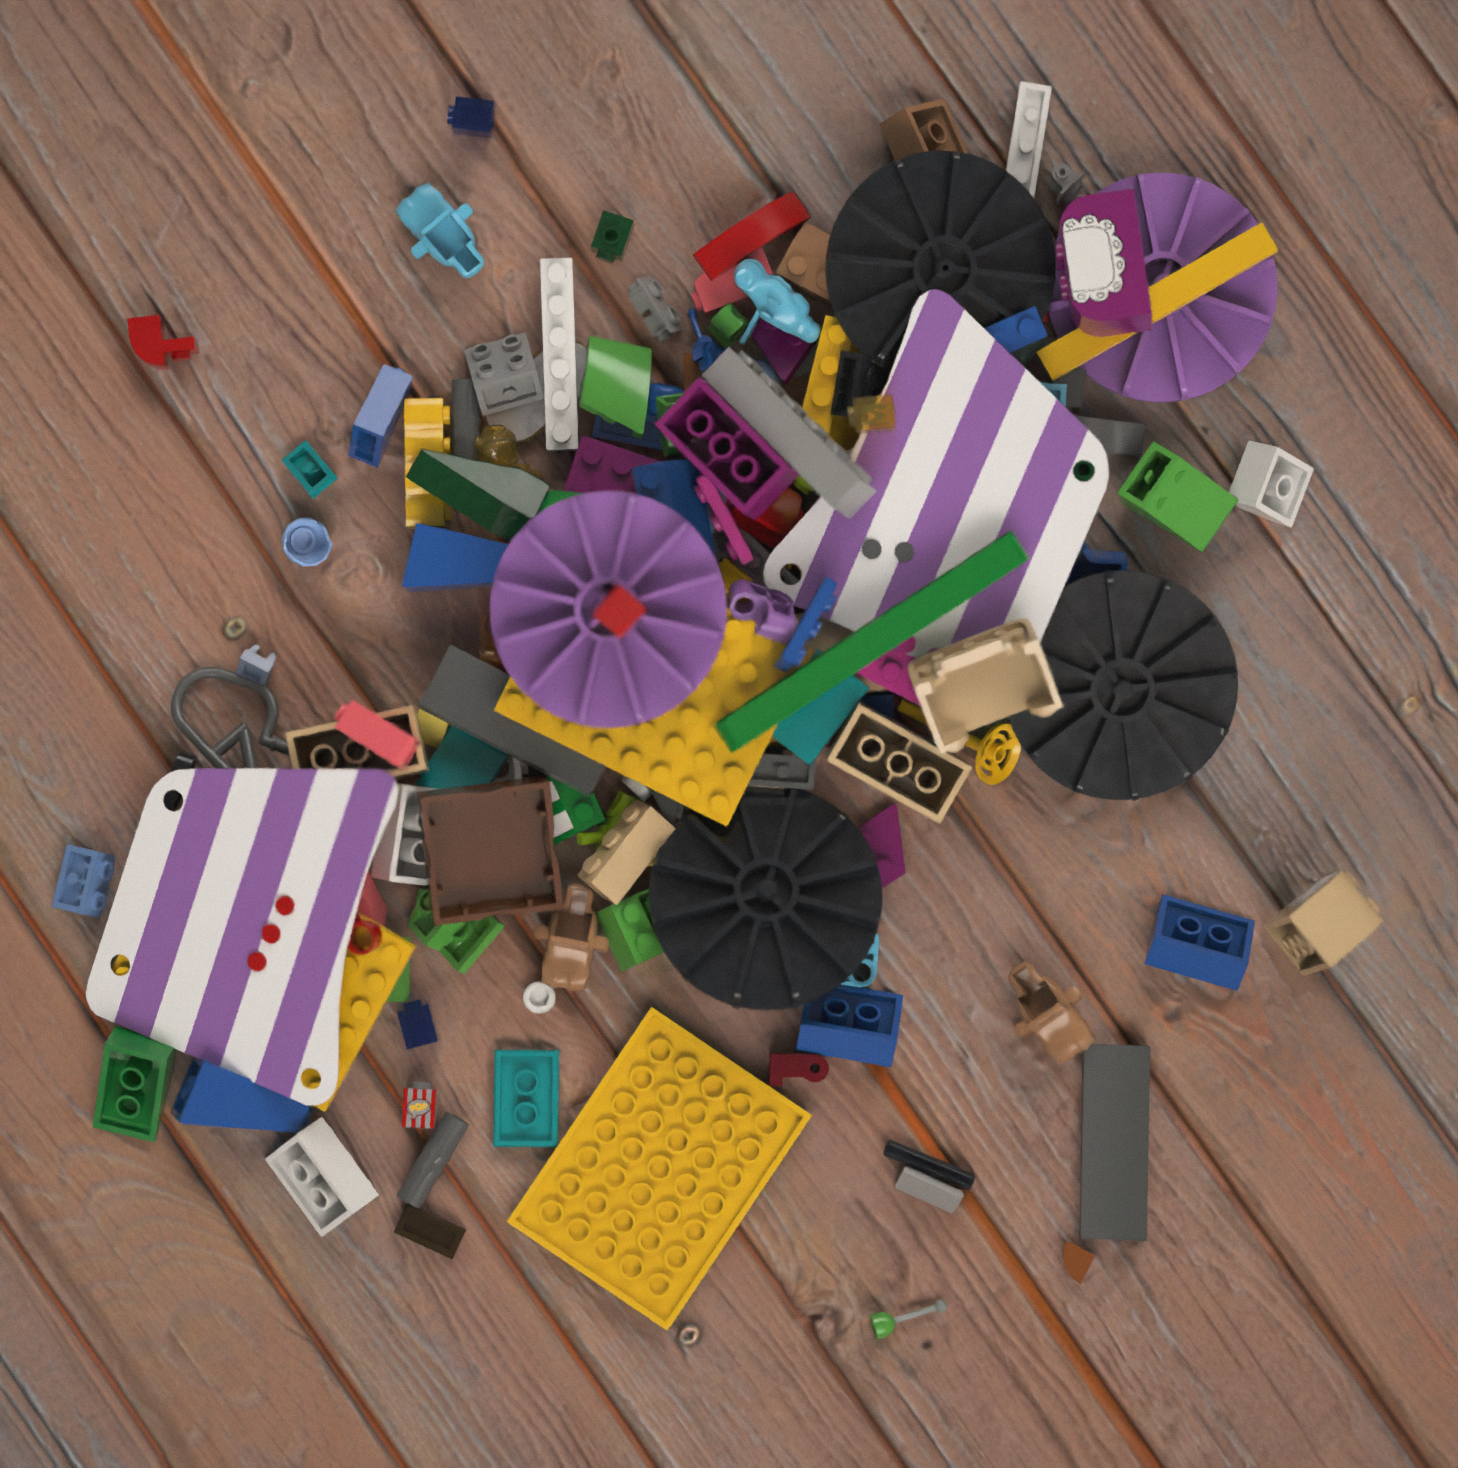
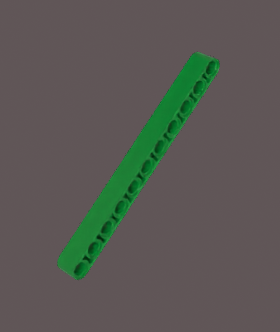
M1013 530L1003 534L713 724L714 728L731 753L740 749L1022 565L1030 558Z

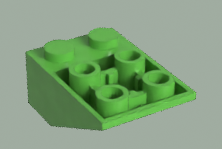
M1154 441L1117 493L1123 506L1203 553L1238 502L1236 497L1184 459Z
M649 888L621 900L618 905L612 904L596 913L598 922L605 937L609 940V946L621 972L664 953L652 926L649 911Z

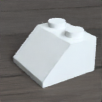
M1248 440L1229 493L1238 499L1236 506L1292 528L1314 468L1279 447Z

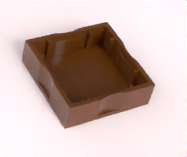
M546 776L417 792L430 914L434 926L481 920L497 914L521 915L563 909L559 864L553 847L554 818L550 782Z

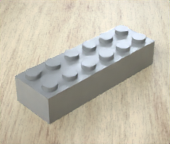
M728 347L702 376L834 509L851 519L877 492L869 484L873 478L861 466H858L851 460V456L839 444H836L829 438L830 435L817 422H814L807 416L808 413L795 400L793 401L785 394L786 391L774 379H771L752 357L750 358L743 350L737 354Z

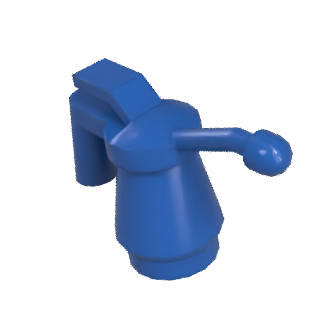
M690 308L688 310V317L691 319L698 338L692 348L693 361L695 363L699 362V368L704 373L727 348L716 344L709 336H702L696 320L697 311L695 308Z

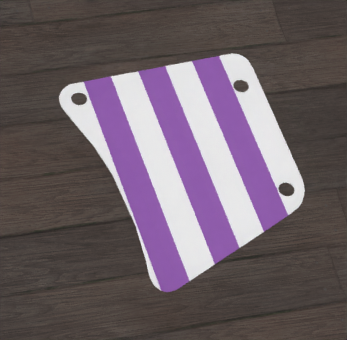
M936 289L929 290L919 297L912 309L888 382L875 407L886 406L887 409L873 410L886 416L873 423L888 422V425L864 427L850 454V459L858 466H861L873 478L869 484L877 492L851 519L834 509L821 496L768 557L763 571L764 582L767 588L784 592L793 600V605L806 610L818 586L828 577L838 583L833 591L837 598L829 612L822 611L820 617L856 631L998 537L1013 530L1030 558L1016 569L914 634L916 646L913 651L906 654L918 658L927 654L930 649L943 648L1022 618L1028 619L1031 622L1040 643L1105 493L1109 477L1106 452L1095 436L949 294ZM871 413L867 422L878 417V415ZM1081 460L1091 462L1095 468L1093 478L1086 482L1077 480L1073 475L1074 465ZM867 540H876L880 543L882 551L879 557L868 559L863 555L862 546ZM901 542L911 544L914 549V555L909 561L902 562L895 556V547ZM786 564H795L801 570V579L795 585H786L780 579V570Z
M196 768L176 770L160 779L153 786L146 799L88 979L86 999L90 1009L97 1016L160 1043L174 1047V1049L195 1058H202L251 1079V1082L305 1105H319L326 1102L333 1095L338 1081L339 1000L345 953L367 871L386 824L396 805L398 788L395 778L388 772L379 769ZM169 790H177L183 797V805L178 811H170L164 805L163 798ZM282 896L291 897L295 903L293 913L287 916L280 915L275 907L278 898ZM275 924L279 927L281 937L276 943L269 944L263 940L261 932L264 926ZM254 952H261L267 960L266 967L259 972L251 970L247 963L249 955ZM120 954L128 958L130 970L126 975L118 976L111 970V960L115 955ZM306 1068L316 1069L321 1076V1083L316 1089H307L301 1082V1074Z

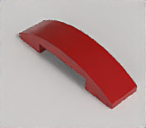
M792 191L739 221L695 252L693 257L710 281H713L735 267L739 261L783 233L787 234L809 220L811 216Z

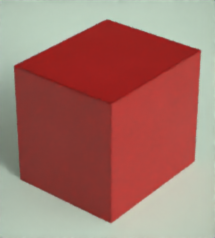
M617 582L592 610V615L621 639L647 609Z

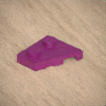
M761 318L751 334L757 346L762 350L764 357L771 364L781 383L785 386L788 385L817 342H805L799 337L786 333Z
M894 803L858 827L867 840L877 861L882 889L906 873L898 809Z

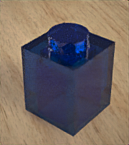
M456 96L455 105H449L447 124H452L454 134L492 138L496 109L495 103L491 100Z
M421 999L404 1003V1010L397 1012L406 1049L440 1041L431 1004L423 1005Z

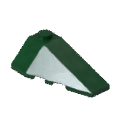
M422 448L406 475V478L510 543L518 532L535 517L550 486L549 483L522 468L506 467L492 464V462L476 461L461 458L458 455Z

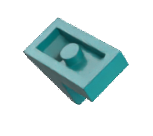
M306 440L281 460L313 499L338 479Z

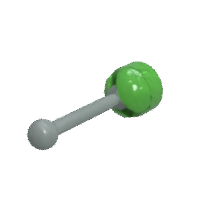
M937 1300L935 1305L897 1317H893L887 1312L870 1314V1322L877 1340L887 1337L893 1332L896 1323L934 1311L942 1313L946 1311L947 1303L944 1300Z

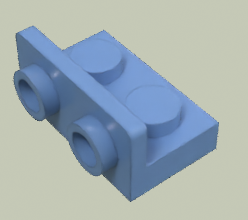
M67 844L51 907L100 918L102 910L106 905V894L110 878L114 873L115 855Z

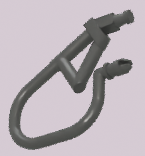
M218 667L199 668L187 674L178 683L171 700V714L174 723L214 768H232L223 759L222 755L239 742L245 769H259L251 732L244 723L238 725L212 747L186 721L182 712L184 696L190 686L206 678L220 679L258 692L264 698L267 705V718L259 737V744L270 748L272 752L278 751L281 754L290 756L287 740L279 739L278 736L272 737L278 720L279 707L274 693L267 685L264 686L238 675L236 672Z

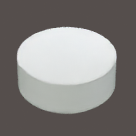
M626 776L621 779L642 801L645 802L652 795L645 785Z
M537 981L531 983L525 989L523 1001L531 1012L541 1014L549 1011L554 1006L556 994L552 987Z

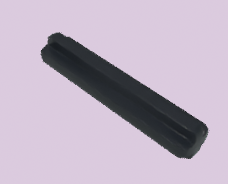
M888 1140L883 1150V1155L963 1189L970 1190L975 1181L973 1173L893 1140Z

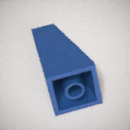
M416 523L402 587L407 592L417 593L492 586L497 567L509 544Z
M193 1057L170 1113L178 1122L188 1125L299 1133L302 1126H307L312 1115V1108H309L310 1105H305L251 1082V1079L202 1058Z

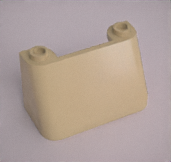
M1025 618L1010 621L912 660L907 666L911 681L940 754L945 752L952 753L962 749L969 737L967 732L1015 713L1029 709L1033 715L1047 717L1063 707L1031 622Z

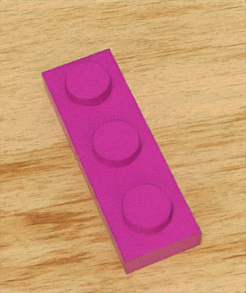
M703 473L697 476L698 485L694 489L702 504L709 502L714 512L709 517L718 533L724 530L729 542L725 543V546L734 561L739 558L742 565L754 559V555L717 487Z

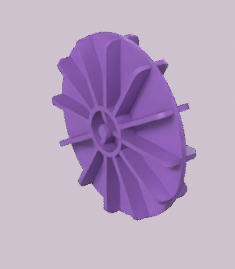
M1142 173L1112 183L1095 193L1134 188L1148 287L1258 225L1257 221L1250 214L1251 212L1226 191L1199 177L1195 178L1176 173ZM1060 233L1056 239V242L1060 241ZM1273 255L1152 324L1150 331L1136 333L1078 368L1086 369V375L1109 391L1126 398L1146 402L1184 401L1199 397L1224 385L1252 360L1265 340L1272 324L1277 301V273ZM1056 264V283L1054 284L1048 313L1050 314L1049 317L1057 339L1078 327L1070 315L1068 300L1062 301L1059 273H1064V269L1057 270Z
M620 491L589 492L572 496L555 503L532 518L518 532L504 552L497 567L490 597V619L494 642L500 659L518 687L536 704L553 715L573 723L597 728L627 727L644 723L667 713L682 703L697 689L712 668L720 651L726 626L727 603L723 578L714 555L701 535L689 522L667 506L647 497ZM617 582L647 609L621 639L592 615V610Z

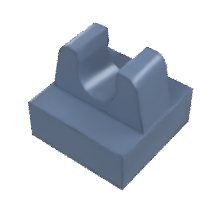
M254 645L250 650L245 649L241 655L236 674L265 686L270 680L276 655L271 652L269 657L265 659L258 655L260 646Z

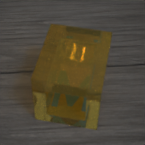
M893 395L853 398L854 407H848L849 426H855L857 434L896 431Z

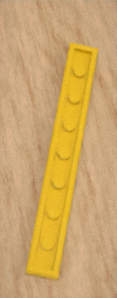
M1259 223L1148 287L1152 309V324L1276 254L1278 248L1263 223ZM1077 328L1036 353L1052 381H1055L1136 333L1095 337Z

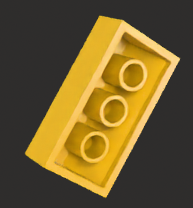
M825 315L802 408L808 413L807 416L814 422H817L830 435L829 438L836 444H839L845 451L854 448L863 431L865 420L830 415L841 351L861 352L848 339L837 319Z

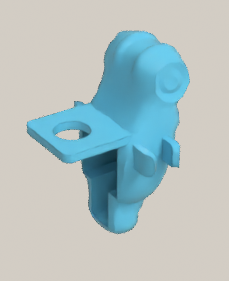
M429 182L415 188L409 197L401 200L395 213L419 241L411 248V253L416 259H420L428 252L438 263L456 269L463 278L473 277L484 267V257L476 250L474 234L465 222L473 214L472 208L467 203L454 210L442 194L432 187Z
M745 259L737 265L733 273L734 282L749 296L757 307L739 343L744 345L748 341L760 318L786 333L799 337L805 342L813 343L817 341L821 334V327L809 316L810 304L800 293H795L791 285L781 276L767 274L763 265L757 260Z

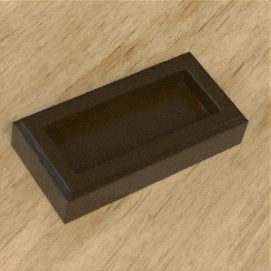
M407 1203L394 1233L453 1259L466 1229Z

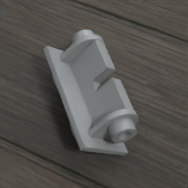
M1058 164L1053 168L1048 184L1058 196L1055 201L1056 206L1063 200L1069 203L1081 191L1080 188L1083 186L1081 181L1085 174L1084 171L1077 176L1066 164Z
M651 276L639 277L637 279L638 282L633 283L627 288L629 291L628 297L639 314L644 313L648 309L652 312L643 321L654 339L658 338L660 342H663L671 337L670 333L684 330L680 324L681 318L679 313L673 306L668 305L663 297L664 290L656 279H652Z

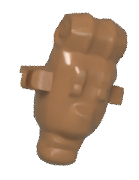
M580 883L568 885L565 890L563 909L554 910L549 926L537 925L535 927L534 938L547 942L544 951L545 957L542 963L541 982L552 988H565L571 992L585 990L591 970L593 952L604 953L608 950V938L597 936L598 918L592 905L595 893L588 885Z
M1028 961L1017 965L1010 971L1009 981L1017 991L1016 1003L1023 1018L1014 1027L1020 1037H1028L1035 1033L1044 1044L1046 1051L1058 1064L1073 1060L1079 1052L1090 1047L1096 1037L1087 1021L1081 1017L1079 1010L1074 1006L1083 998L1079 988L1072 986L1064 991L1054 979L1043 976L1036 970L1034 964Z

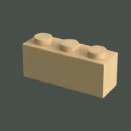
M636 799L633 804L623 811L622 818L616 826L605 834L602 844L596 852L585 860L582 870L577 876L602 898L618 905L655 857L659 848L668 840L676 828L651 806Z

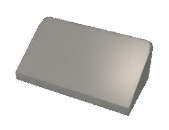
M907 1165L903 1166L895 1184L897 1189L949 1213L955 1211L964 1195L962 1190Z

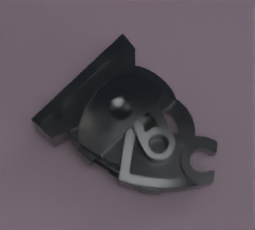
M841 351L830 415L868 421V412L864 411V408L875 407L891 373L875 363H871V356Z

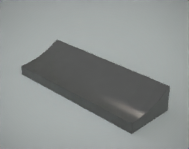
M450 644L429 687L419 702V708L590 797L606 766L494 711L510 675Z
M1091 1044L1087 1050H1083L1080 1239L1147 1241L1150 1046Z

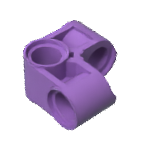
M742 579L732 583L728 590L731 614L739 620L755 621L756 635L787 645L792 638L796 626L793 600L784 592L769 589L749 580ZM742 597H747L750 599L749 601L743 603L737 601Z

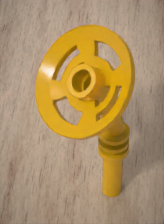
M902 698L896 710L923 723L931 731L923 709ZM1010 723L997 724L987 732L983 739L968 733V740L964 744L977 751L975 769L978 778L989 785H995L1005 780L1015 768L1021 752V745L1013 731L1012 725ZM1005 730L1008 733L1009 738H1006L1004 735L1000 734L999 731ZM996 738H999L1000 743L995 742ZM1006 750H1009L1008 756L1004 764L1000 768L998 763H1001L1006 756ZM981 767H983L986 770H989L990 775L984 774Z

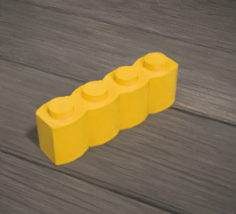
M443 398L404 399L406 527L408 529H415L416 523L446 528V521L452 520V507L406 478L421 448L451 454V438H445V425L451 424L450 406H444Z

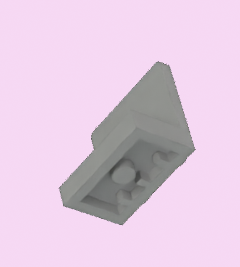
M526 333L509 335L503 339L477 344L465 350L483 416L545 399Z

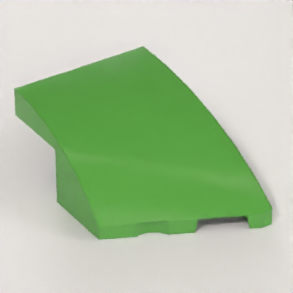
M589 336L586 349V368L580 383L579 407L592 414L599 415L603 420L612 425L617 421L633 430L632 436L642 439L649 397L652 348Z
M425 885L424 888H419L416 897V907L412 910L407 925L425 946L440 951L451 965L463 974L468 971L505 927L496 915L481 920L434 926L430 914L428 888Z

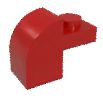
M160 315L127 318L131 346L134 352L147 365L160 370H169L167 357H172V361H185L192 359L191 354H199L198 341L194 336L165 340L164 322Z

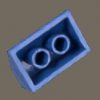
M689 459L662 461L632 467L637 495L657 501L678 513L701 535L712 554H716L706 504H702L694 489L698 485L696 477L700 475L699 469Z
M1162 894L1148 941L1144 964L1238 991L1249 963L1255 921Z
M840 985L827 995L803 1005L796 1051L892 1067L898 1038L903 995Z

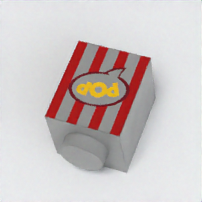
M412 1081V1087L404 1088L402 1127L436 1128L438 1089L431 1088V1082Z

